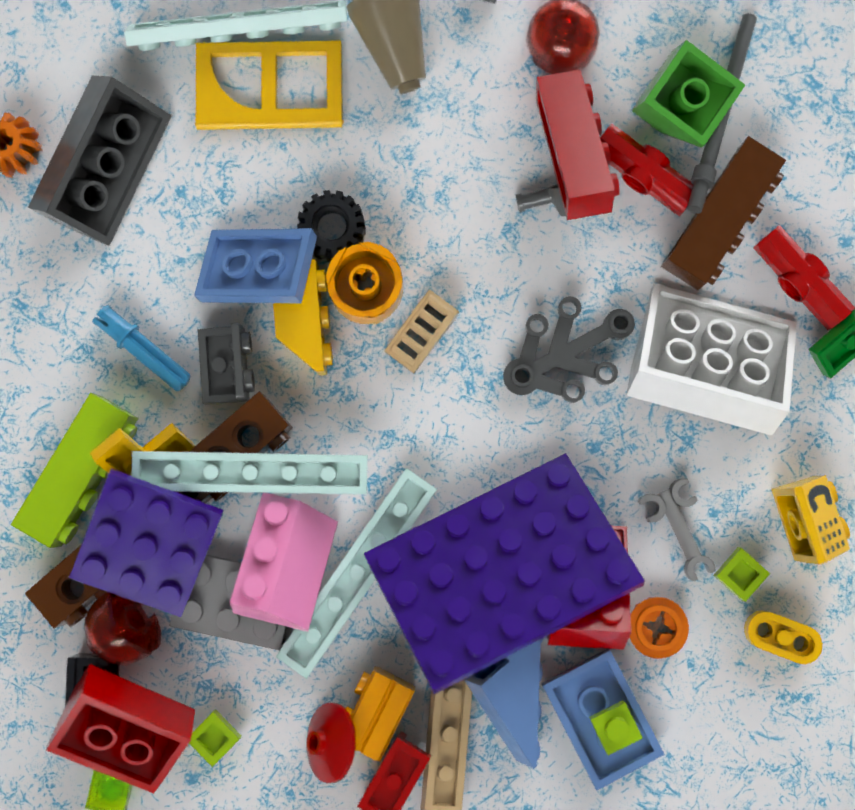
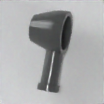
M558 184L548 189L524 195L521 193L516 194L519 212L553 203L560 216H566Z

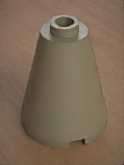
M353 0L347 5L348 16L390 89H399L400 94H406L421 88L420 81L426 78L420 1Z

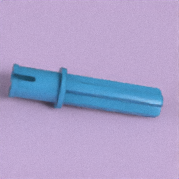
M110 305L104 306L96 314L100 318L94 317L93 324L114 339L119 349L125 348L175 391L182 390L188 384L191 377L190 374L141 334L137 324L131 325Z

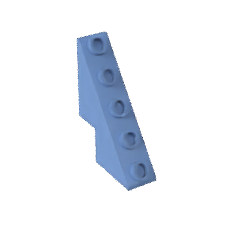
M543 638L464 679L515 760L533 769L537 767V760L540 757L538 721L542 713L539 701V682L543 676V668L540 662V646Z

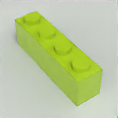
M90 392L10 525L48 548L62 547L63 543L65 545L68 544L79 528V525L76 524L78 518L83 511L87 512L93 506L98 497V492L95 490L103 478L107 479L108 472L94 462L90 452L119 428L133 439L137 432V427L134 425L139 418L106 398Z

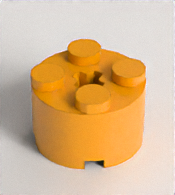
M361 242L345 247L335 254L328 266L326 282L329 296L338 312L348 320L359 324H378L392 315L399 306L403 296L402 272L394 255L385 247L372 242ZM370 277L373 287H366L364 291L360 290L358 281L365 282Z

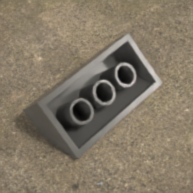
M92 75L28 208L64 227L110 246L172 115L115 78Z

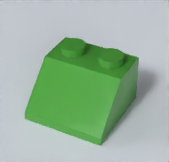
M685 40L670 53L631 111L660 133L698 147H703L735 102L745 84L688 40Z

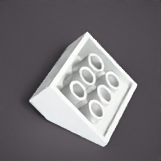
M654 283L631 366L626 396L772 436L790 412L797 322Z

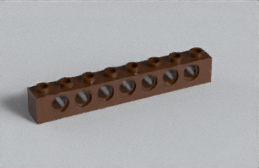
M259 391L189 452L265 453L268 449L275 452L290 439L287 433L293 427L265 394ZM255 427L260 435L259 441L255 446L247 448L242 443V434L247 428ZM174 491L176 493L190 497L186 493V491ZM200 492L193 499L207 503L213 498L217 502L229 492ZM81 545L24 593L54 629L66 624L70 628L73 627L89 613L86 607L95 599L101 602L112 594L84 583V591L80 597L72 593L70 588L72 579L69 577Z

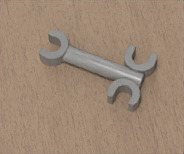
M678 479L670 485L668 490L657 495L645 494L637 501L639 504L652 501L656 505V512L646 517L647 522H657L666 514L687 559L684 565L685 575L689 580L696 581L698 578L694 572V567L697 563L702 562L708 573L716 572L714 562L709 557L701 555L678 507H690L698 501L696 496L689 497L686 500L680 498L678 493L680 487L688 484L689 481L688 479Z

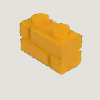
M378 666L374 667L371 674L363 672L354 690V693L360 695L354 709L348 706L345 708L353 721L356 751H360L375 761H381L415 692L413 684L394 676Z

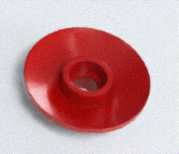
M325 703L315 711L310 721L306 740L307 757L314 775L320 781L336 783L341 781L351 768L355 755L356 736L353 721L348 711L338 703Z

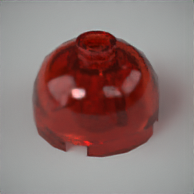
M549 0L541 5L529 22L526 37L527 48L536 66L550 74L585 68L594 57L598 47L600 30L597 17L590 7L580 0Z
M105 592L92 604L85 616L84 630L87 645L92 653L109 664L128 666L150 656L161 644V629L155 613L148 618L141 603Z

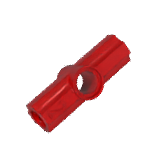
M611 123L600 137L601 143L607 142L609 146L610 165L622 174L623 181L633 190L643 195L650 194L680 217L687 209L693 188L691 181L670 166L669 159L660 150L650 145L642 146Z
M778 225L753 247L779 276L778 283L782 290L794 301L802 302L827 330L835 327L855 309L851 302L829 279L830 273L826 265L814 254L805 253L781 225Z

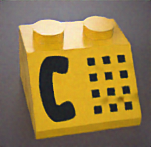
M826 475L812 476L771 489L794 561L819 565L850 550L847 541L850 538L849 527L844 518L839 516L835 504L838 502L837 491L833 483L827 480Z

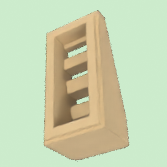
M429 289L384 352L414 374L458 317L459 311ZM429 305L445 316L442 322L426 311ZM422 318L436 330L432 335L416 322ZM410 330L427 341L424 347L407 335ZM401 342L418 353L415 359L398 348Z

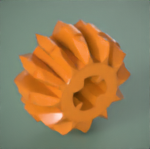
M4 112L0 121V172L7 178H13L16 170L22 175H27L25 165L28 162L33 165L38 164V160L33 156V153L42 151V146L36 141L39 133L34 127H29V122L24 117L19 116L15 119L12 114Z

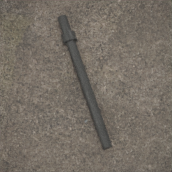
M750 13L742 16L727 71L739 80L757 21V17ZM732 106L706 142L700 164L694 167L691 178L693 188L687 205V210L692 213L702 212L707 191L713 187L717 170L714 167Z

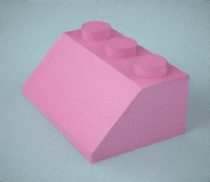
M263 493L230 600L233 614L308 632L338 521L301 501Z

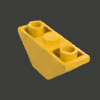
M312 259L302 303H273L276 338L317 374L323 376L327 375V366L333 365L331 343H325L324 329L330 328L328 306H322L321 292H327L325 269L319 270L316 260Z

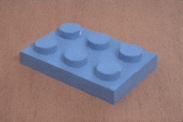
M311 228L212 230L194 296L200 302L302 303L317 235Z
M609 649L541 683L596 791L665 755ZM623 700L643 739L608 756L589 717Z

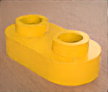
M765 610L752 613L745 622L744 633L748 642L769 653L798 664H809L814 662L822 652L823 644L819 633L815 629ZM761 623L768 625V632L764 636H760L757 631ZM801 636L804 640L803 647L796 650L793 642L795 638Z

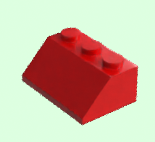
M90 664L72 691L48 742L46 751L154 794L191 741L195 709Z

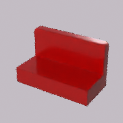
M401 731L357 807L361 810H401L432 755L405 739L407 734Z

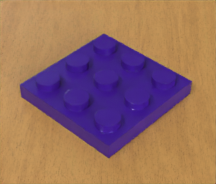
M111 469L69 578L182 617L224 510Z

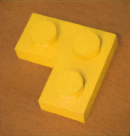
M171 423L143 447L119 428L91 451L90 455L94 462L109 473L111 469L131 476L132 451L189 452L195 445Z

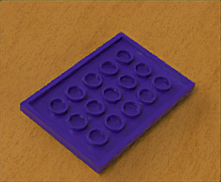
M566 453L363 553L433 694L456 684L642 587L645 582Z

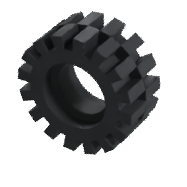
M325 190L322 196H318L317 193L312 195V201L310 203L304 202L302 205L304 210L303 212L299 211L297 217L299 220V224H297L298 229L311 228L317 235L313 254L320 260L322 258L327 259V262H331L335 254L343 248L364 242L363 236L366 234L365 220L359 204L356 205L351 196L345 197L343 192L337 190L336 194H331L330 190ZM330 213L338 214L346 221L345 232L341 237L334 240L325 239L318 232L320 219Z

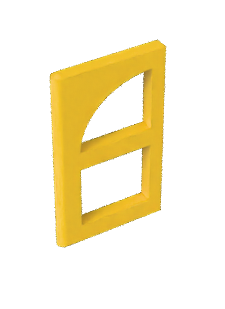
M341 40L196 43L195 126L197 130L343 127ZM326 55L327 108L277 109V56ZM261 56V109L243 106L231 99L222 90L214 74L212 57Z

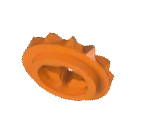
M649 597L635 605L631 613V635L629 638L639 652L650 658L662 659L676 654L684 646L689 633V624L686 614L678 604L663 597ZM661 613L662 624L671 629L672 633L659 632L657 638L654 639L652 637L653 631L643 625V622H655Z

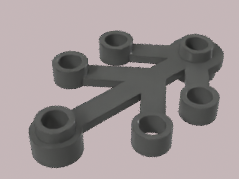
M565 297L558 305L559 318L549 353L536 361L534 360L539 339L547 332L549 323L547 318L541 314L530 316L525 324L527 334L520 358L512 360L504 370L503 381L506 388L516 395H528L535 389L562 396L569 403H576L581 400L585 394V387L579 380L572 379L565 383L542 375L555 367L593 378L601 385L613 383L618 376L617 367L613 363L602 362L597 364L575 356L608 338L623 340L628 337L635 327V320L632 314L624 309H615L605 317L601 326L567 343L573 321L581 312V303L575 297ZM567 302L573 303L576 307L575 314H566L563 311V304ZM616 317L625 319L627 324L625 329L619 330L614 326V319ZM533 320L541 321L544 326L543 331H532L530 322ZM602 367H607L611 370L612 377L610 380H603L600 377L599 371ZM518 370H525L529 374V380L525 383H520L516 380L515 373ZM568 385H576L579 388L580 392L577 398H571L567 395L566 389Z

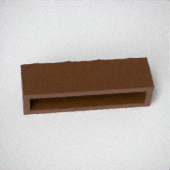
M748 136L738 147L706 196L702 212L695 213L661 267L696 290H699L707 283L713 285L725 268V266L720 264L725 254L728 252L732 255L743 241L745 236L740 233L746 222L752 224L763 210L765 205L760 203V200L766 191L772 194L783 179L784 174L779 171L786 162V159Z

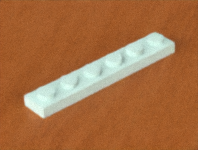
M346 0L130 24L124 30L127 46L138 45L139 50L146 51L160 48V43L174 41L175 46L178 47L193 45L197 43V38L210 37L211 42H225L232 40L233 34L247 33V38H261L269 35L268 30L283 29L284 34H297L305 31L304 26L319 25L320 30H332L340 28L341 22H347Z
M132 451L131 476L171 491L367 494L368 455Z
M406 468L319 593L309 631L294 629L276 655L277 659L307 679L375 581V577L363 553L409 531L437 491L435 487Z

